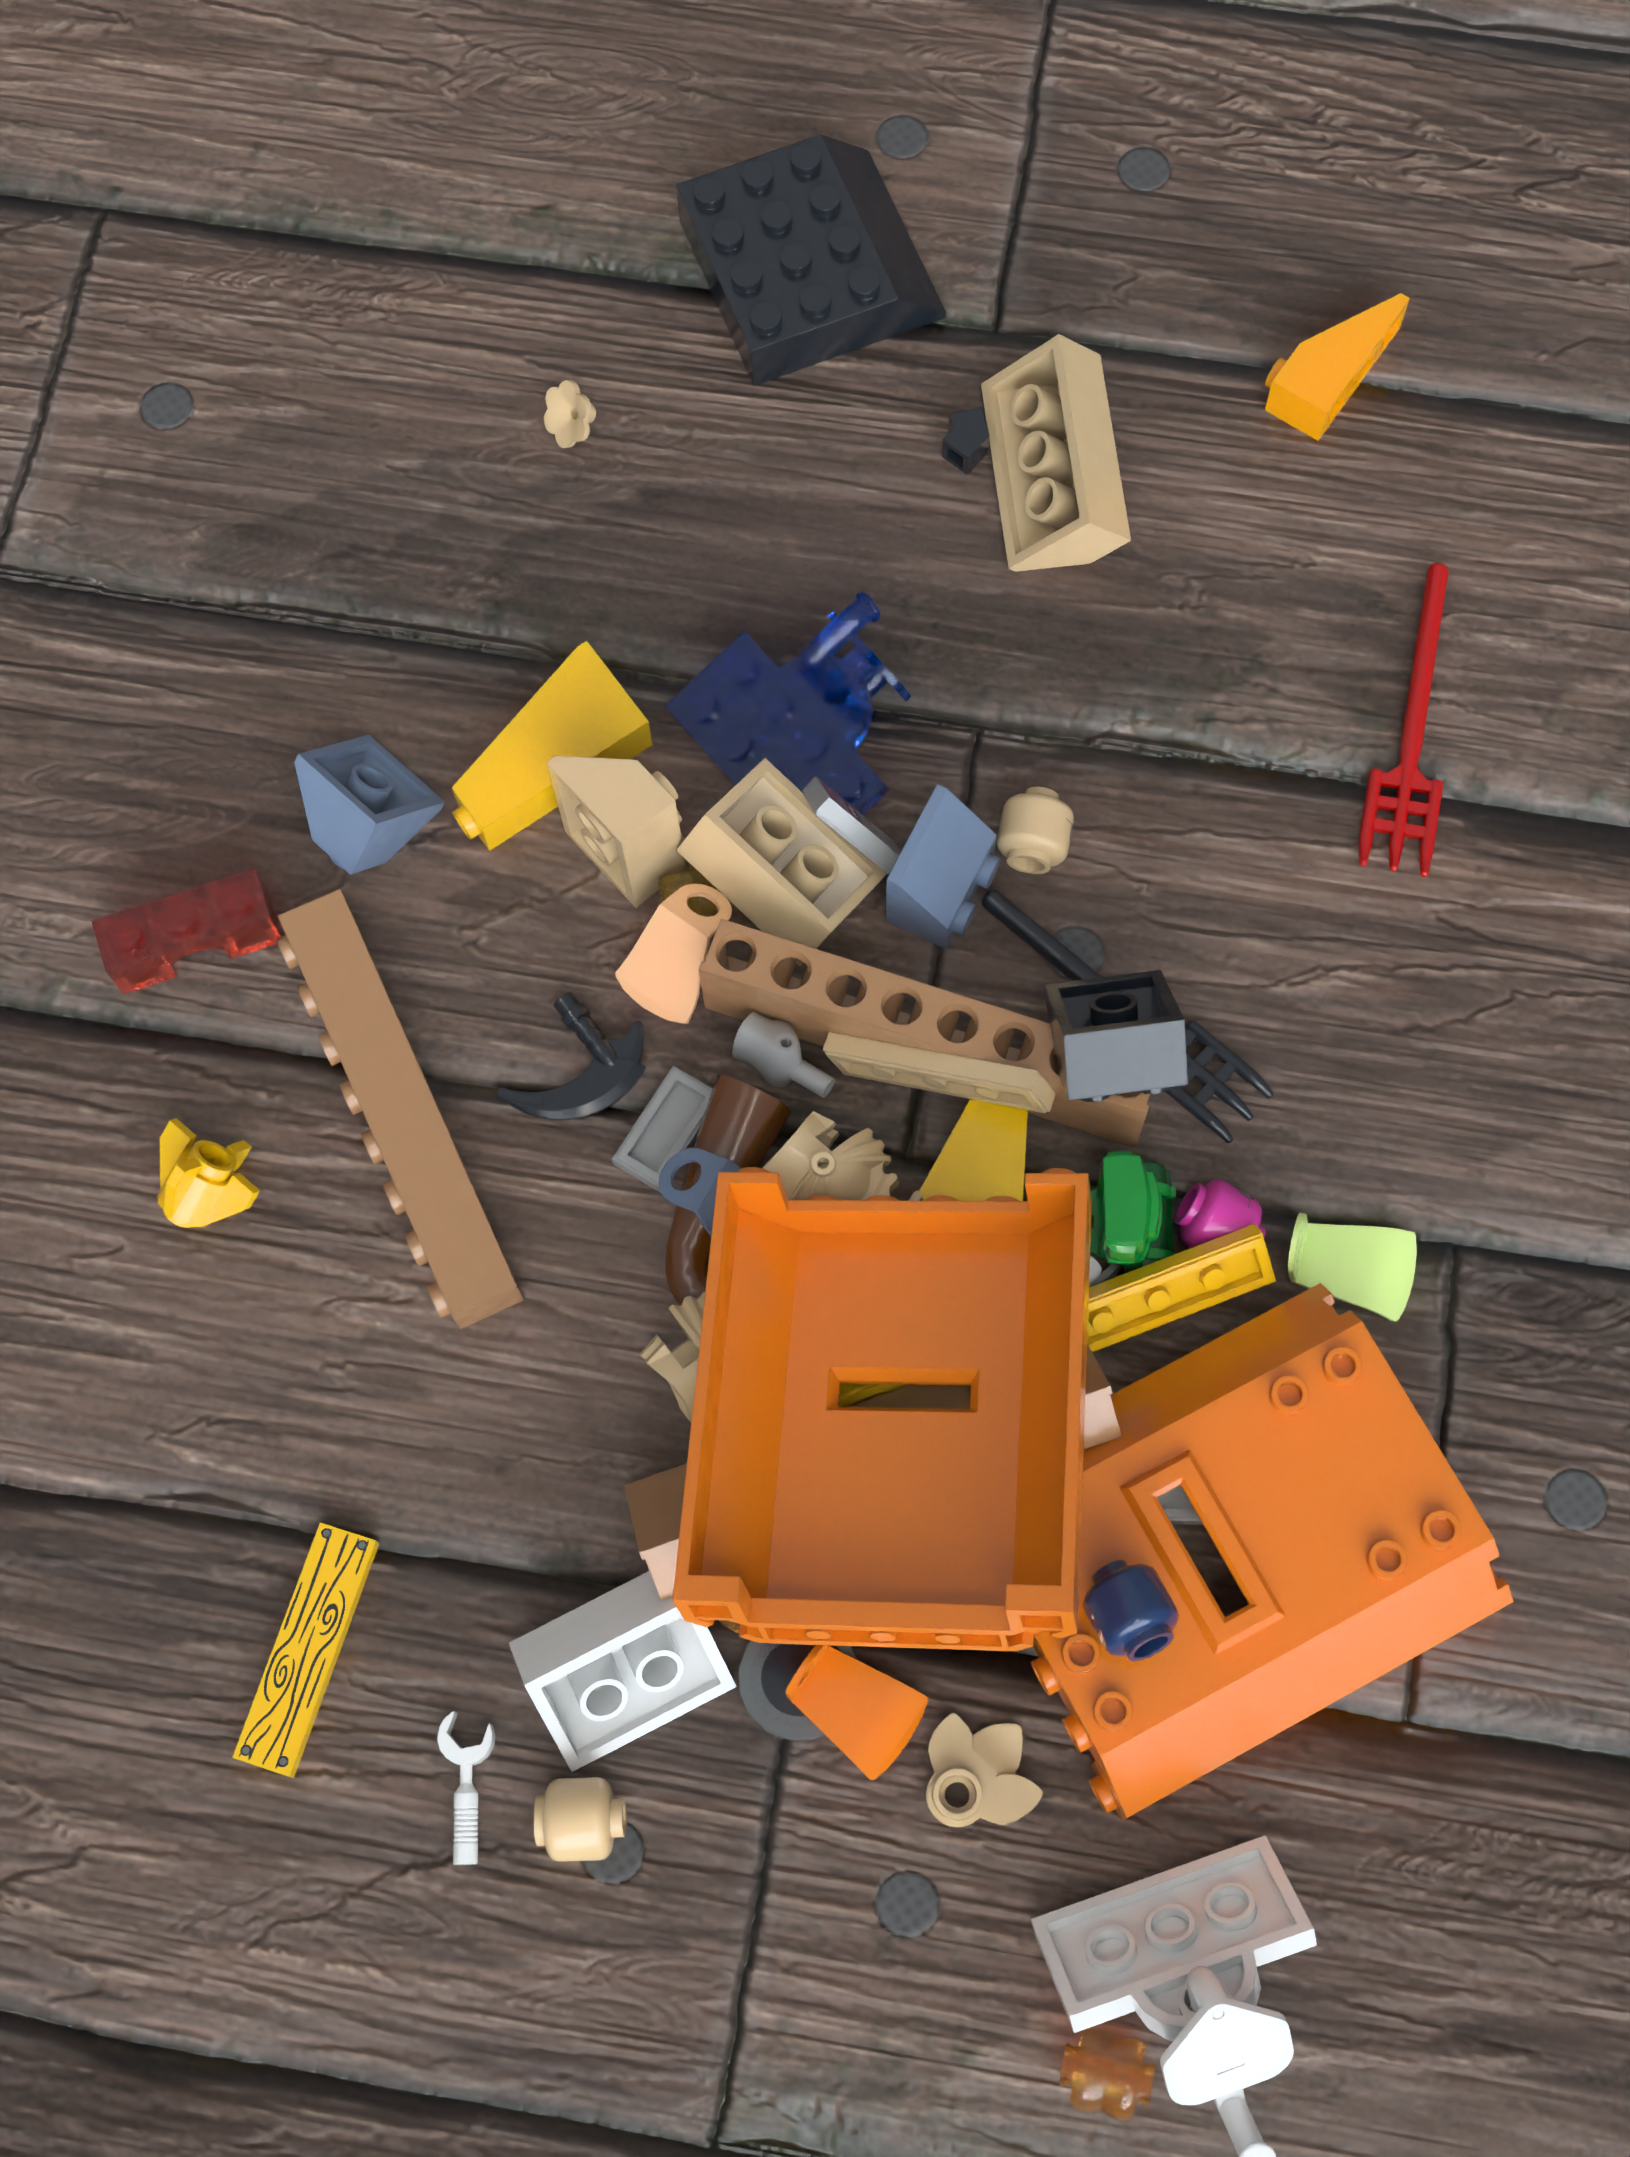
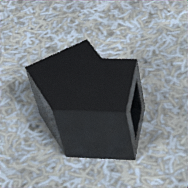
M981 407L949 414V433L944 437L942 443V457L966 475L988 454L989 432Z

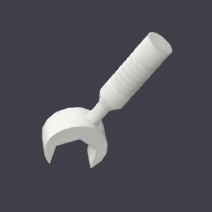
M453 1711L441 1723L437 1740L443 1755L453 1763L460 1765V1785L454 1793L453 1865L478 1864V1792L472 1784V1766L480 1764L489 1757L494 1748L496 1735L493 1725L489 1723L482 1744L461 1748L451 1736L458 1715L457 1712Z

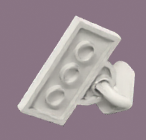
M1266 1835L1031 1919L1036 1939L1074 2033L1136 2011L1149 2030L1169 2041H1173L1160 2058L1165 2086L1172 2100L1182 2105H1197L1214 2099L1239 2157H1276L1273 2148L1264 2142L1246 2103L1243 2088L1268 2080L1282 2072L1290 2063L1294 2049L1289 2025L1284 2015L1280 2012L1257 2006L1261 1991L1257 1967L1317 1946L1314 1928Z

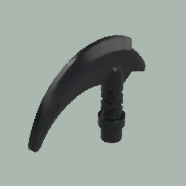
M568 992L557 999L553 1006L562 1016L561 1021L567 1029L575 1031L579 1040L585 1044L586 1049L590 1051L594 1058L593 1061L578 1077L569 1083L551 1090L519 1092L503 1087L497 1090L498 1098L511 1107L525 1114L548 1120H573L587 1117L609 1108L622 1099L636 1085L646 1069V1066L639 1064L644 1041L642 1022L635 1021L623 1039H606V1036L600 1032V1028L596 1023L592 1022L591 1012L584 1003H579L572 992Z

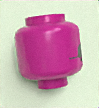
M1219 1179L1211 1180L1205 1185L1200 1183L1193 1185L1181 1201L1174 1218L1175 1223L1180 1226V1240L1188 1248H1193L1252 1224L1258 1226L1264 1238L1266 1234V1229L1260 1226L1262 1219L1260 1203L1226 1181Z

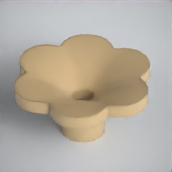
M564 380L559 387L549 388L545 397L548 408L544 415L546 430L551 434H555L556 442L562 448H571L576 442L585 441L590 432L589 423H592L596 418L594 405L590 403L586 395L581 394L578 384L573 380Z

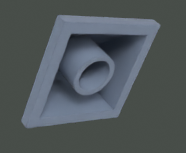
M370 735L299 753L294 762L311 838L330 856L335 865L345 869L350 875L385 864L441 811L445 803L442 798Z

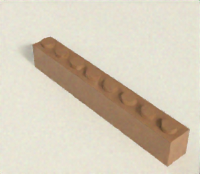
M341 889L278 915L286 934L276 939L290 970L300 966L306 983L297 986V989L310 1017L320 1014L327 1028L326 1032L318 1035L331 1066L341 1062L349 1080L340 1083L339 1086L352 1114L355 1115L363 1111L370 1130L361 1133V1137L374 1165L384 1161L392 1180L383 1183V1188L395 1214L399 1215L405 1211L407 1212L414 1230L404 1235L417 1265L421 1266L427 1262L430 1265L436 1282L428 1285L427 1289L439 1316L442 1318L451 1314L458 1327L462 1329L524 1301Z

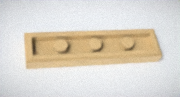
M832 1032L828 1033L823 1047L825 1055L844 1075L1040 1113L1050 1112L1056 1095L1038 1070Z

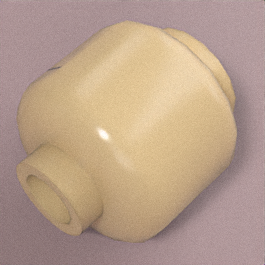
M1030 787L1026 790V793L1010 797L1003 806L996 839L998 850L1007 859V864L1020 872L1044 874L1049 872L1051 867L1062 863L1068 855L1074 825L1073 811L1065 802L1059 800L1058 793L1045 787Z
M603 1778L555 1779L549 1783L545 1795H537L535 1798L536 1846H545L552 1860L559 1862L604 1860L612 1851L614 1838L625 1837L626 1835L625 1799H613L612 1788L609 1782Z

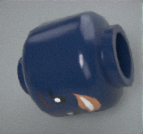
M1117 1560L1103 1566L1093 1575L1094 1585L1086 1593L1083 1608L1109 1654L1127 1656L1130 1661L1135 1662L1159 1653L1172 1642L1174 1638L1172 1630L1177 1624L1179 1613L1153 1567L1144 1564L1127 1565L1126 1561Z

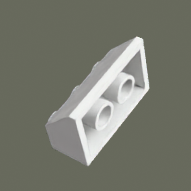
M650 1571L509 1642L523 1683L571 1772L737 1687L708 1627L684 1621L672 1601L673 1596L661 1600Z

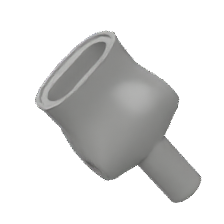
M753 1011L738 1029L733 1044V1058L752 1066L767 1083L775 1087H786L795 1081L822 1098L829 1094L835 1083V1078L802 1059L799 1039L789 1023L782 1020H770Z

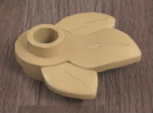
M955 1713L950 1714L937 1726L931 1736L928 1747V1754L934 1774L927 1785L926 1801L930 1812L939 1822L949 1827L959 1828L971 1825L981 1818L994 1824L1006 1825L1024 1817L1038 1804L1043 1791L1032 1781L1015 1774L1019 1768L1023 1751L1021 1726L1010 1723L994 1724L972 1735L966 1723ZM952 1784L963 1785L969 1794L967 1804L960 1808L950 1806L945 1799V1791L948 1786Z

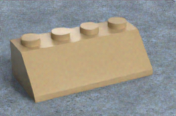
M1058 334L981 383L1008 569L1015 572L1091 564L1131 541L1101 356Z

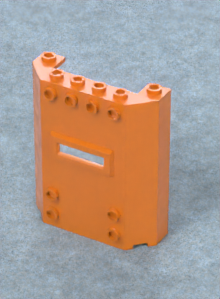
M745 1167L737 1172H718L672 1598L684 1621L703 1627L714 1625V1620L734 1622L740 1624L739 1637L758 1643L1020 1651L1033 1647L1034 1633L1044 1630H1050L1049 1635L1057 1638H1064L1078 1633L1092 1213L1088 1173H1075L1065 1168H1051L1042 1173H1025V1188L1028 1201H1019L1010 1196H993L985 1201H959L956 1198L944 1195L931 1196L925 1201H899L887 1195H874L866 1200H838L828 1195H813L806 1200H788L779 1172H769L758 1167ZM840 1384L971 1385L970 1409L839 1407Z
M1321 1283L1110 1395L1122 1437L1084 1450L1078 1633L1064 1638L1050 1636V1630L1034 1633L1033 1648L1039 1658L1033 1660L1031 1665L1047 1695L1050 1696L1058 1692L1065 1704L1069 1715L1062 1718V1722L1079 1753L1089 1749L1095 1759L1091 1767L1096 1776L1088 1780L1098 1803L1106 1814L1115 1810L1121 1821L1514 1602L1508 1583L1502 1577L1498 1579L1489 1564L1490 1561L1499 1557V1552L1495 1539L1362 1320L1351 1310L1338 1315L1332 1306L1335 1304L1332 1293ZM1179 1485L1182 1487L1249 1604L1227 1617L1223 1615L1157 1497ZM1117 1560H1124L1127 1565L1144 1564L1153 1567L1179 1613L1177 1624L1172 1630L1174 1635L1172 1642L1159 1653L1140 1661L1134 1662L1130 1661L1127 1656L1109 1654L1083 1608L1086 1593L1094 1585L1093 1575L1103 1566Z

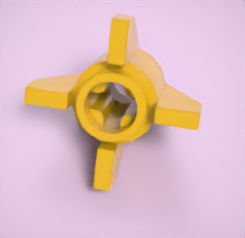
M175 1118L168 1122L160 1136V1192L157 1195V1200L166 1218L175 1225L184 1228L203 1227L249 1209L260 1190L241 1173L235 1174V1171L243 1163L252 1146L245 1140H241L224 1148L215 1142L200 1140L191 1147L197 1135Z

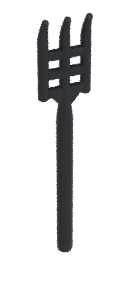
M989 890L982 898L984 909L1071 981L1102 977L999 891ZM1193 1020L1185 1028L1186 1049L1194 1040H1197L1205 1048L1195 1059L1186 1052L1188 1085L1196 1078L1204 1087L1195 1097L1184 1090L1188 1085L1170 1087L1165 1092L1226 1143H1231L1233 1137L1230 1132L1204 1105L1215 1094L1247 1121L1253 1119V1114L1233 1090L1224 1084L1234 1072L1255 1087L1267 1099L1273 1097V1092L1251 1066ZM1214 1056L1225 1063L1215 1075L1205 1068Z

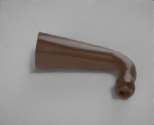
M717 1074L693 1148H699L727 1158L741 1168L759 1167L764 1156L790 1117L791 1110L780 1100L745 1082L724 1074ZM695 1162L688 1163L680 1191L687 1190L697 1183L701 1175L700 1164ZM676 1205L667 1243L665 1264L670 1291L677 1303L682 1305L685 1297L692 1296L697 1299L706 1291L711 1237L693 1211Z

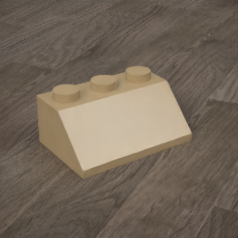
M554 756L547 762L565 832L635 908L686 868L685 858L676 851L685 840L679 823L682 822V817L676 808L675 802L678 799V794L670 781L661 772L656 771L651 775L638 760Z
M764 758L701 818L676 851L762 932L817 949L887 873L816 816L803 796L804 794L772 763ZM793 958L799 966L804 963L798 958Z

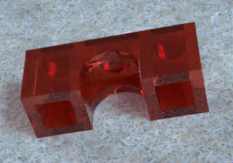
M256 868L91 921L105 971L123 994L177 977L174 963L190 953L206 949H220L225 951L230 959L276 945L278 944L276 939L282 936L270 894Z

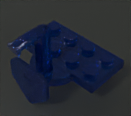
M858 592L855 597L856 600L839 614L832 610L827 615L831 622L803 647L800 657L793 659L781 668H778L744 631L665 705L735 785L766 758L803 794L802 790L816 776L862 815L890 790L860 758L855 750L868 733L873 714L872 697L887 684L905 702L912 696L882 661L856 635L870 621L877 622L881 617L878 606L867 593ZM847 641L855 647L842 660L839 657L833 656Z

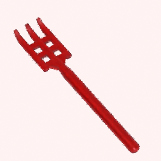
M1440 562L1429 565L1426 573L1400 742V765L1388 773L1375 768L1369 771L1358 841L1360 866H1366L1374 832L1389 834V869L1395 872L1398 870L1404 837L1421 840L1419 868L1422 877H1427L1429 874L1443 791V782L1441 780H1427L1417 767L1423 746L1449 573L1448 567ZM1381 786L1398 789L1396 798L1380 795ZM1411 792L1428 794L1427 803L1410 801ZM1377 809L1394 812L1393 821L1376 818ZM1408 814L1424 817L1423 826L1408 824Z

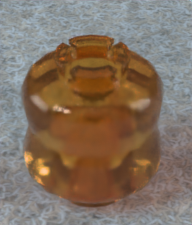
M1088 2028L1081 2035L1079 2047L1070 2045L1067 2042L1059 2086L1066 2085L1071 2087L1070 2105L1075 2110L1086 2113L1102 2112L1112 2119L1126 2122L1133 2118L1136 2103L1145 2104L1146 2107H1149L1156 2063L1149 2064L1143 2062L1145 2045L1141 2040L1134 2037L1114 2038L1099 2029Z

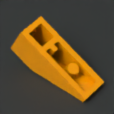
M1400 293L1301 342L1288 360L1282 357L1279 358L1265 381V386L1270 389L1265 411L1319 441L1399 331L1410 298Z

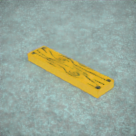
M319 1523L232 1758L291 1778L295 1777L380 1543L376 1540Z

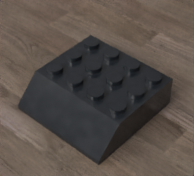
M819 134L676 184L680 224L753 386L946 318L943 304L869 150Z

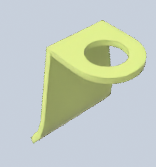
M1300 1212L1294 1226L1289 1251V1280L1291 1283L1308 1289L1321 1283L1332 1293L1334 1298L1362 1307L1390 1321L1396 1322L1406 1307L1414 1281L1417 1256L1415 1232L1399 1228L1308 1223L1307 1214Z

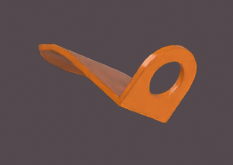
M815 1645L798 1668L785 1691L787 1698L871 1781L886 1771L908 1744L923 1717L928 1703V1697L829 1645Z

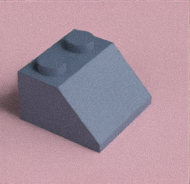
M938 784L887 878L886 922L946 949L954 933L962 936L965 934L977 905L971 903V900L979 886L986 889L990 886L998 870L1001 858L994 855L997 835L953 793Z

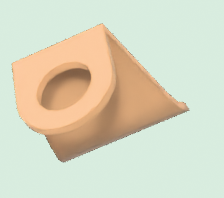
M687 884L680 887L658 906L626 960L615 972V976L623 990L641 1007L652 1014L670 1022L689 1023L701 990L699 967L701 961L705 962L710 938L716 933L720 920L729 921L732 914V907L728 899L721 892L710 886ZM691 897L706 898L716 905L718 913L710 917L698 915L688 907L687 900Z

